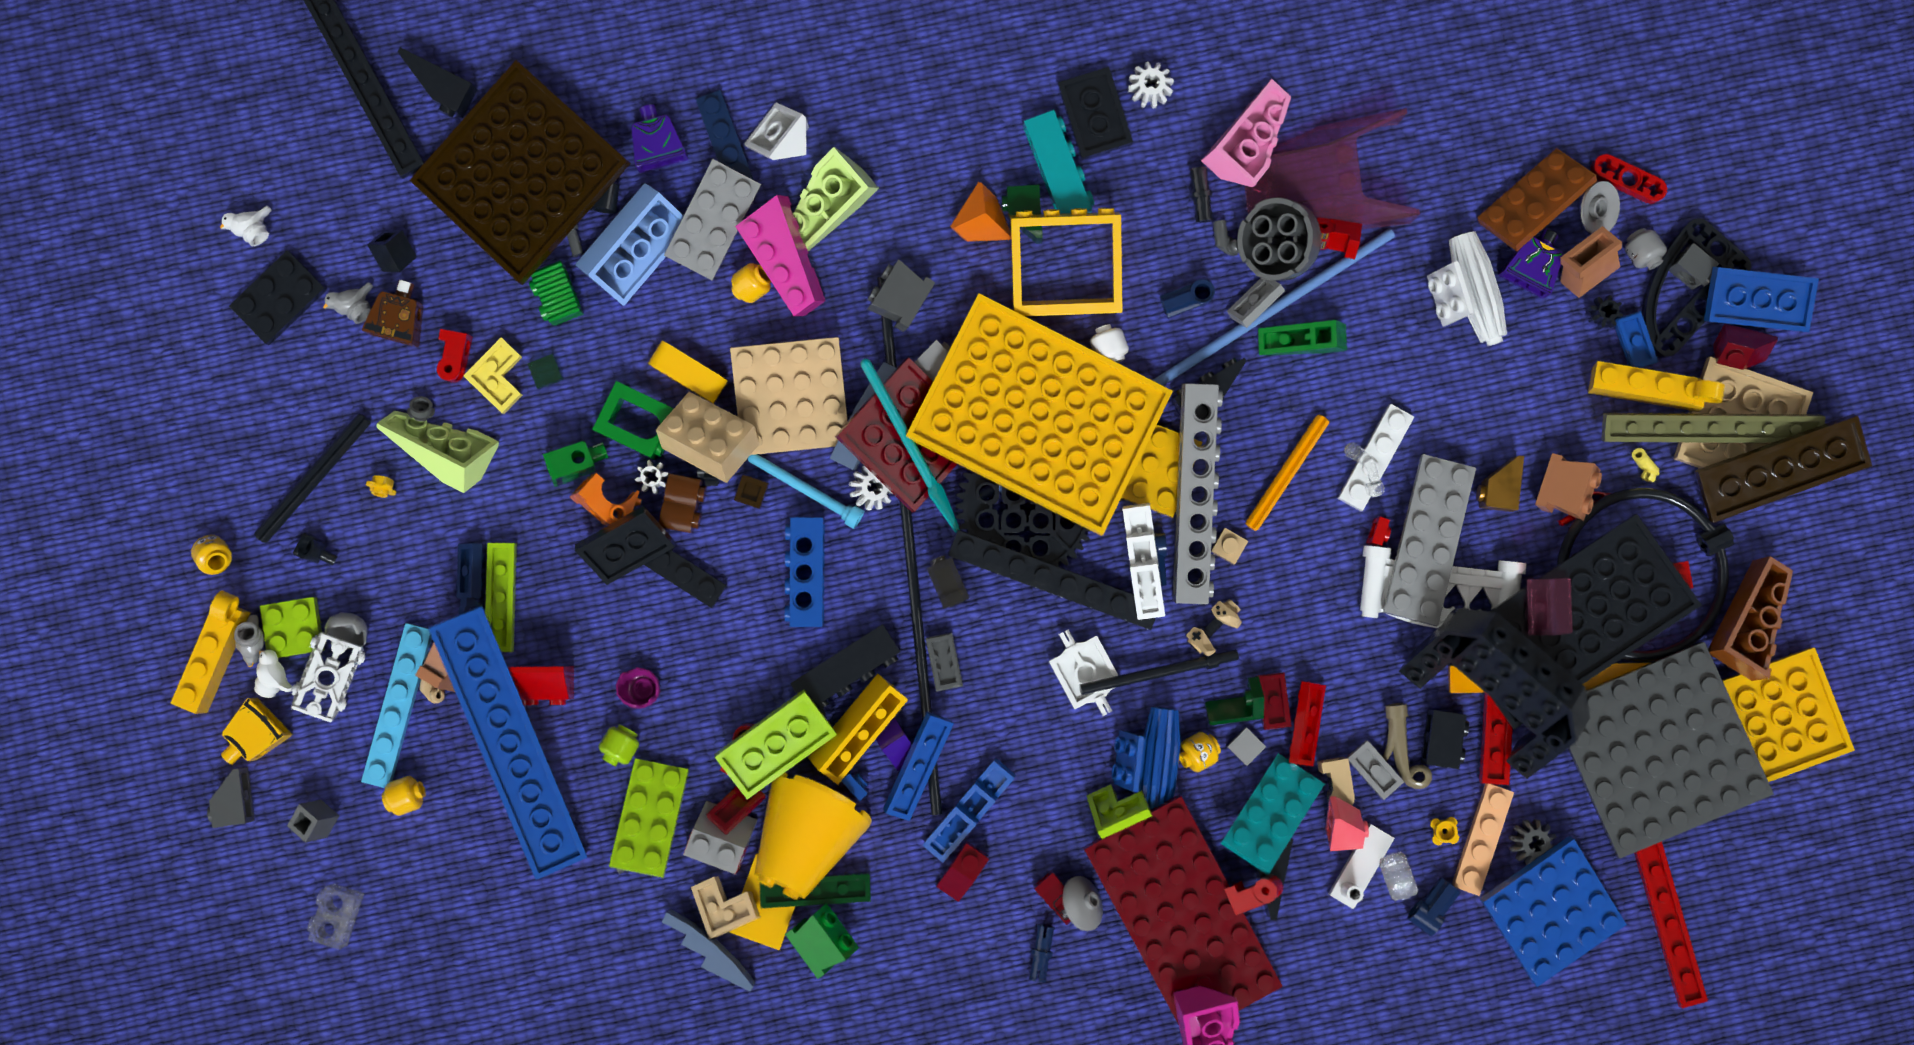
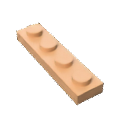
M1485 784L1452 882L1455 888L1480 896L1514 792L1492 784Z

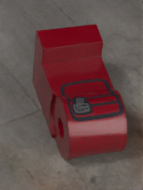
M1051 870L1033 887L1049 907L1068 925L1071 921L1066 914L1063 904L1064 885Z

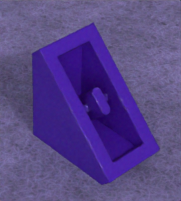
M894 717L879 734L876 741L897 771H899L908 755L912 742Z

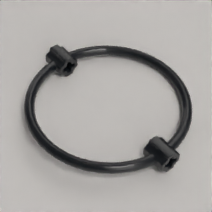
M1630 488L1616 491L1595 501L1590 514H1586L1584 521L1576 518L1563 539L1557 565L1569 558L1573 544L1586 523L1601 510L1615 503L1638 498L1660 500L1678 507L1691 516L1704 531L1697 535V543L1706 556L1715 554L1717 585L1714 599L1700 624L1680 641L1654 650H1634L1622 658L1632 661H1653L1694 645L1715 623L1724 605L1729 583V567L1725 549L1734 545V537L1731 530L1725 524H1719L1714 527L1700 509L1678 495L1654 488Z

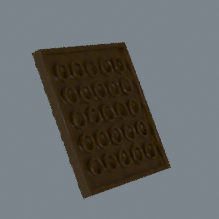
M515 60L409 181L518 283L523 285L631 163L523 65Z

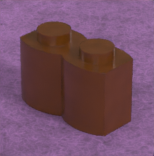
M674 474L668 475L659 524L663 528L692 534L694 528L699 529L702 513H698V506L700 502L705 501L707 487L703 486V480Z

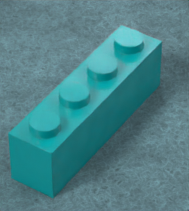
M1052 110L1025 120L1023 129L1054 209H1059L1060 214L1071 213V209L1086 208L1087 213H1092V206H1095L1094 199L1090 190L1085 191L1082 182L1085 181V176L1081 166L1076 167L1074 163L1075 150L1071 141L1066 142L1063 132H1066V127L1062 117H1057L1055 111Z

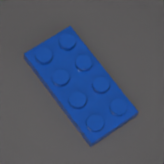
M1713 267L1704 321L1810 332L1819 278Z

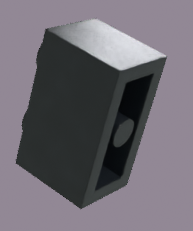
M1427 710L1420 763L1460 769V764L1464 763L1466 754L1465 748H1462L1463 738L1467 737L1469 731V721L1466 720L1467 715Z

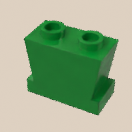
M827 903L813 914L809 920L805 917L785 934L817 979L825 975L835 964L846 961L859 949L853 937L848 933Z

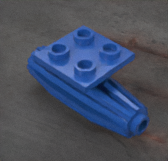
M1151 707L1143 736L1119 730V736L1115 739L1114 747L1117 755L1116 764L1112 767L1113 784L1132 792L1142 791L1150 810L1174 797L1181 746L1179 710Z

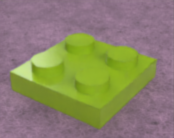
M317 597L260 606L266 650L275 651L278 658L312 652L311 640L315 635L318 636L322 632Z

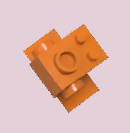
M595 473L588 476L569 497L575 503H580L603 525L608 526L635 511L633 510L634 506L641 504L642 499L638 498V490L636 492L633 491L619 505L607 501L602 494V483L605 480ZM613 511L617 513V518L614 517Z

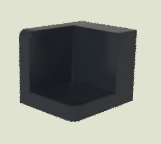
M384 230L367 244L383 272H401L416 259V254L403 230Z

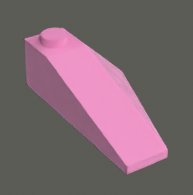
M1271 79L1201 161L1220 179L1250 187L1255 186L1270 166V157L1273 148L1277 144V135L1280 125L1284 122L1291 96Z

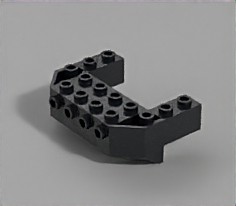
M1462 608L1452 610L1443 624L1411 652L1399 670L1400 673L1421 689L1451 663L1531 731L1517 741L1506 760L1526 779L1575 744L1590 719L1585 686L1497 612Z

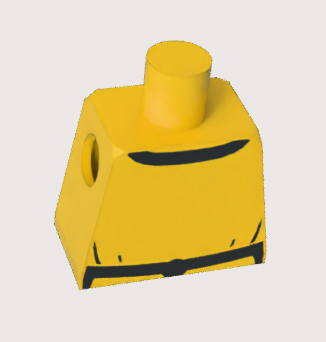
M248 698L222 732V736L230 745L221 753V756L231 765L241 756L248 762L255 761L290 738L293 734L258 698Z

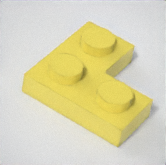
M500 338L463 375L502 414H505L522 396L504 377L522 356L503 338Z

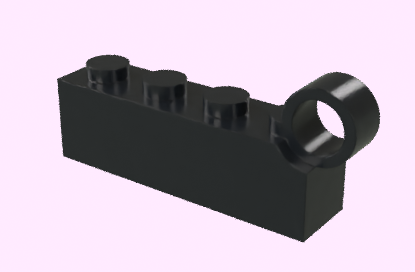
M882 624L790 684L796 694L805 690L826 718L824 707L830 704L827 700L835 694L839 698L853 689L850 684L858 679L863 683L876 675L874 669L881 664L887 668L899 660L896 655L901 651Z

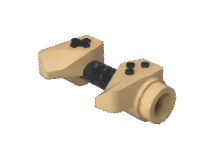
M1230 599L1224 603L1218 601L1211 610L1215 618L1203 630L1193 627L1187 633V642L1199 654L1203 652L1206 656H1211L1216 652L1209 639L1223 624L1236 629L1241 625L1242 620L1238 616V612L1241 609Z

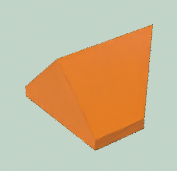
M978 182L950 227L968 242L1011 240V231L997 197L983 183Z

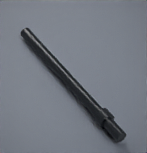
M1236 649L1217 654L1215 652L1211 656L1203 654V657L1079 684L1081 695L1200 668L1213 669L1219 667V664L1239 660Z

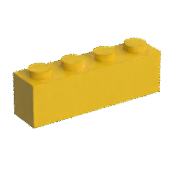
M877 673L834 725L833 728L837 735L812 752L808 759L822 774L838 785L908 699L895 686Z

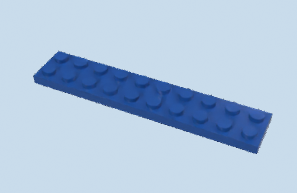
M482 606L428 627L535 880L588 858Z

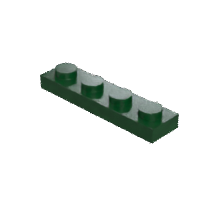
M869 873L826 875L805 899L799 897L797 900L783 893L784 888L774 883L773 887H768L759 882L760 908L871 902Z

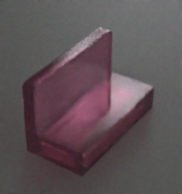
M1570 578L1527 579L1529 635L1572 633Z

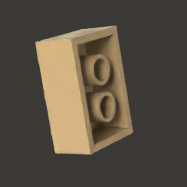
M691 392L685 395L656 429L662 449L725 483L731 479L759 445L753 424Z

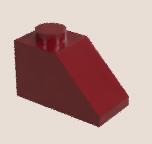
M1724 324L1713 344L1716 363L1741 370L1767 360L1778 341V337Z
M966 841L936 887L959 902L988 862L989 855Z

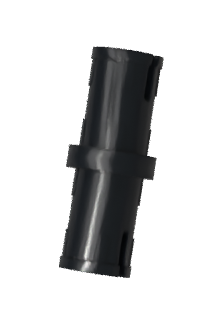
M1207 167L1190 169L1193 191L1191 199L1194 200L1196 223L1213 221L1210 199L1212 191L1209 190Z

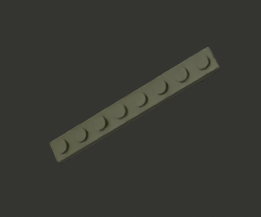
M1603 413L1601 440L1604 442L1773 443L1825 424L1826 416L1821 414Z

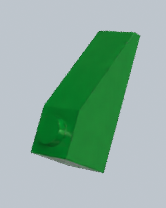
M1337 320L1258 328L1260 356L1321 354L1347 351L1346 324Z

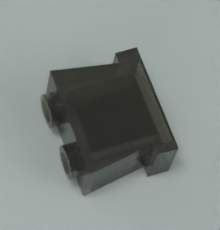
M945 555L931 560V566L926 569L944 610L969 600L952 557L946 559Z

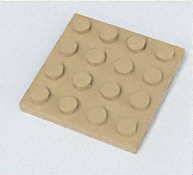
M839 337L730 348L737 414L739 418L755 426L759 445L751 455L836 446L838 439L835 435L848 422Z
M1708 357L1706 358L1700 379L1724 384L1723 400L1721 403L1705 402L1704 408L1699 412L1689 410L1688 414H1807L1813 392L1748 369L1741 370L1717 364L1716 358ZM1679 442L1673 459L1701 469L1771 443Z

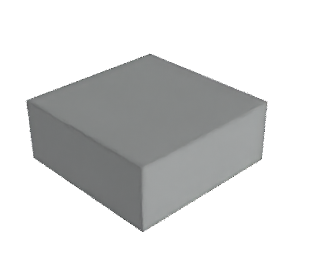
M1245 727L1226 747L1245 766H1248L1266 746Z

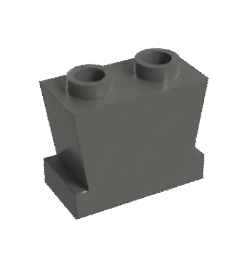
M898 259L894 265L888 264L883 271L881 278L884 281L880 288L875 286L868 296L867 300L871 303L867 310L897 322L894 327L904 332L909 328L935 282L928 277L922 280Z

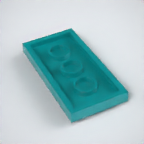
M1278 753L1220 844L1268 875L1325 783L1296 764L1289 763L1288 759Z

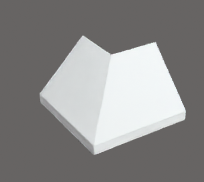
M775 103L744 145L772 160L806 155V131L809 129L807 119L803 114Z

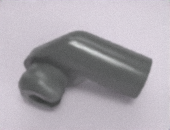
M1219 220L1213 222L1216 247L1227 255H1238L1237 240L1228 235L1226 221Z

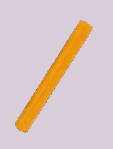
M1318 414L1314 418L1246 520L1245 524L1254 531L1259 530L1328 426L1329 420L1326 417Z

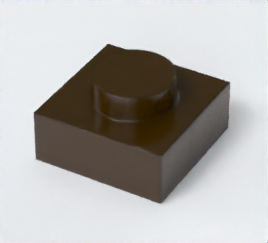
M742 475L734 501L761 510L769 483Z

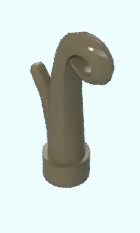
M1407 703L1385 705L1386 718L1388 719V738L1383 758L1387 761L1393 752L1399 775L1404 783L1414 789L1426 788L1432 781L1431 770L1425 765L1409 767L1406 717H1408ZM1419 771L1424 773V777L1420 781L1413 778V775Z

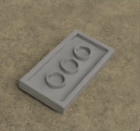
M712 159L664 256L713 281L738 232L735 226L744 220L761 184Z

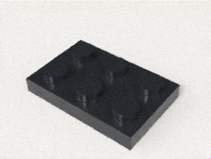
M1109 67L1058 82L1057 86L1081 160L1133 144Z
M287 250L237 297L229 307L265 344L270 345L327 289Z
M644 506L575 544V552L606 585L675 548L674 539Z

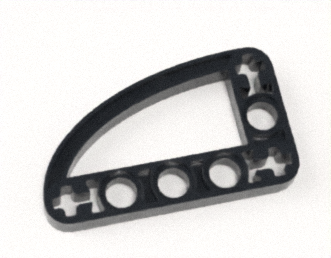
M1695 218L1689 221L1668 245L1665 255L1662 257L1663 262L1654 269L1645 292L1642 315L1656 356L1660 358H1667L1676 354L1705 322V313H1699L1696 310L1695 302L1698 299H1703L1707 303L1710 282L1706 286H1701L1660 333L1657 328L1656 311L1662 285L1673 262L1687 242L1690 245L1696 244L1719 263L1717 267L1733 269L1735 267L1734 264L1739 262L1741 264L1740 270L1751 271L1752 265L1749 258L1703 218ZM1699 226L1701 228L1700 234L1695 237L1692 233L1694 228ZM1711 236L1712 238L1703 245L1702 242L1706 240L1705 238ZM1713 242H1718L1722 245L1723 253L1721 256L1712 254L1710 247ZM1681 318L1686 319L1690 323V330L1687 333H1682L1677 327V322ZM1672 335L1675 336L1676 339L1672 340L1668 345L1670 349L1663 351L1661 348L1663 343L1661 341L1670 339Z

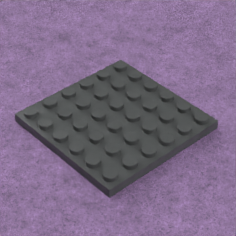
M1699 642L1586 690L1590 719L1577 742L1569 747L1568 750L1617 858L1620 859L1774 795L1705 642Z

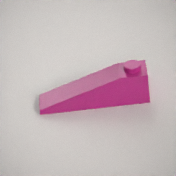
M1202 986L1174 993L1176 1014L1183 1045L1234 1044L1233 1034L1235 1029H1238L1240 1023L1236 997Z

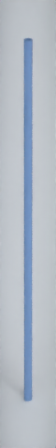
M1390 228L1359 247L1355 259L1345 257L1273 302L1248 328L1241 324L1237 325L1152 381L1164 386L1395 238L1394 232ZM986 486L979 491V496L983 500L993 495V490L990 486Z

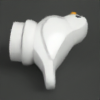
M265 206L260 211L242 212L239 214L226 213L222 217L220 228L231 230L236 236L243 237L244 241L248 242L251 246L260 245L269 237L267 227L263 224V221L271 212V208Z
M273 650L259 651L255 692L262 697L272 698L280 690L285 692L292 691L293 686L287 681L285 670L278 662L276 652Z

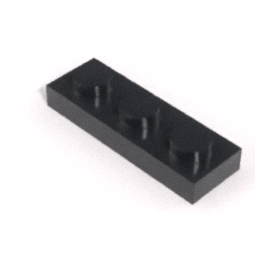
M669 550L644 564L712 609L727 587L726 584L673 550Z

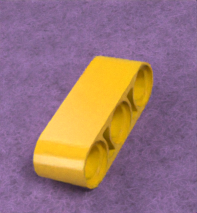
M664 341L660 342L648 361L649 365L712 404L715 403L728 382L722 376Z

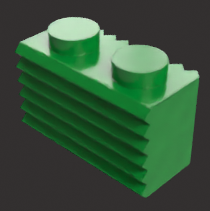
M561 261L538 269L531 275L532 280L529 281V285L534 296L539 295L542 305L538 307L544 321L548 320L553 326H557L584 314L566 267Z

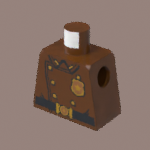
M398 280L395 294L381 291L363 325L362 331L372 336L419 348L424 307L420 302L411 299L414 284Z

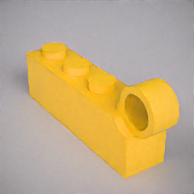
M1597 361L1592 367L1588 393L1699 412L1704 408L1705 402H1722L1725 385L1720 382L1702 380L1697 377Z
M220 591L214 597L208 617L170 704L194 714L208 713L236 648L234 639L235 629L239 624L247 622L251 613L238 607L239 598L237 596Z

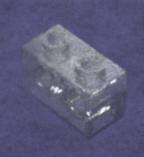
M334 883L321 889L316 899V905H319L316 915L311 917L307 931L310 932L308 940L339 950L348 946L364 893ZM335 895L342 899L343 905L341 909L336 908L333 904ZM326 922H329L333 925V935H329L326 933Z

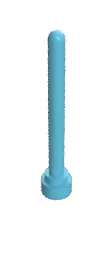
M758 454L750 455L747 458L750 463L841 515V519L845 521L844 524L852 529H855L862 519L865 511L858 506L852 507L848 505L847 507Z

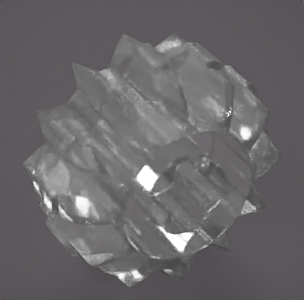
M1392 853L1380 859L1379 865L1393 900H1406L1417 894L1418 888L1404 853Z

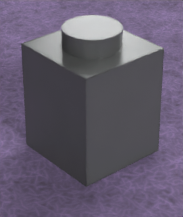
M321 799L301 803L295 810L287 827L305 843L327 838L339 815Z

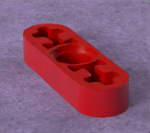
M1603 154L1591 164L1590 171L1596 174L1597 180L1607 181L1616 189L1645 203H1657L1667 194V185L1661 178L1612 155ZM1606 162L1609 170L1602 173V167L1599 165ZM1620 168V171L1617 174L1614 173L1615 170ZM1630 172L1634 175L1635 184L1633 186H1627L1623 183V173ZM1641 183H1642L1643 186H1645V187H1642L1641 189L1637 190V188L1641 185ZM1652 185L1656 186L1655 191L1658 192L1654 196L1650 195L1651 190L1648 189Z

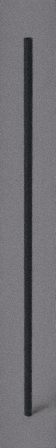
M881 276L877 277L878 288H880L884 281ZM881 316L885 362L897 368L892 320ZM900 501L921 717L923 721L926 712L932 713L913 521L912 512ZM936 762L928 780L931 815L942 814Z

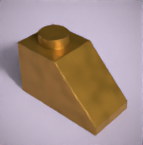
M1524 456L1511 458L1482 481L1476 493V500L1480 501L1479 508L1507 512L1519 510Z

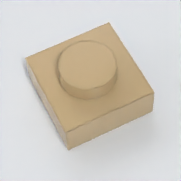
M1223 528L1211 552L1235 565L1248 541L1227 528Z

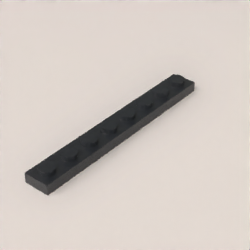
M304 0L399 176L404 179L417 172L424 164V161L336 0Z
M957 529L948 552L950 557L1149 630L1153 627L1156 618L1138 620L1135 597L1132 593Z

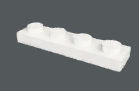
M1392 404L1388 405L1337 499L1359 511L1364 510L1414 416Z

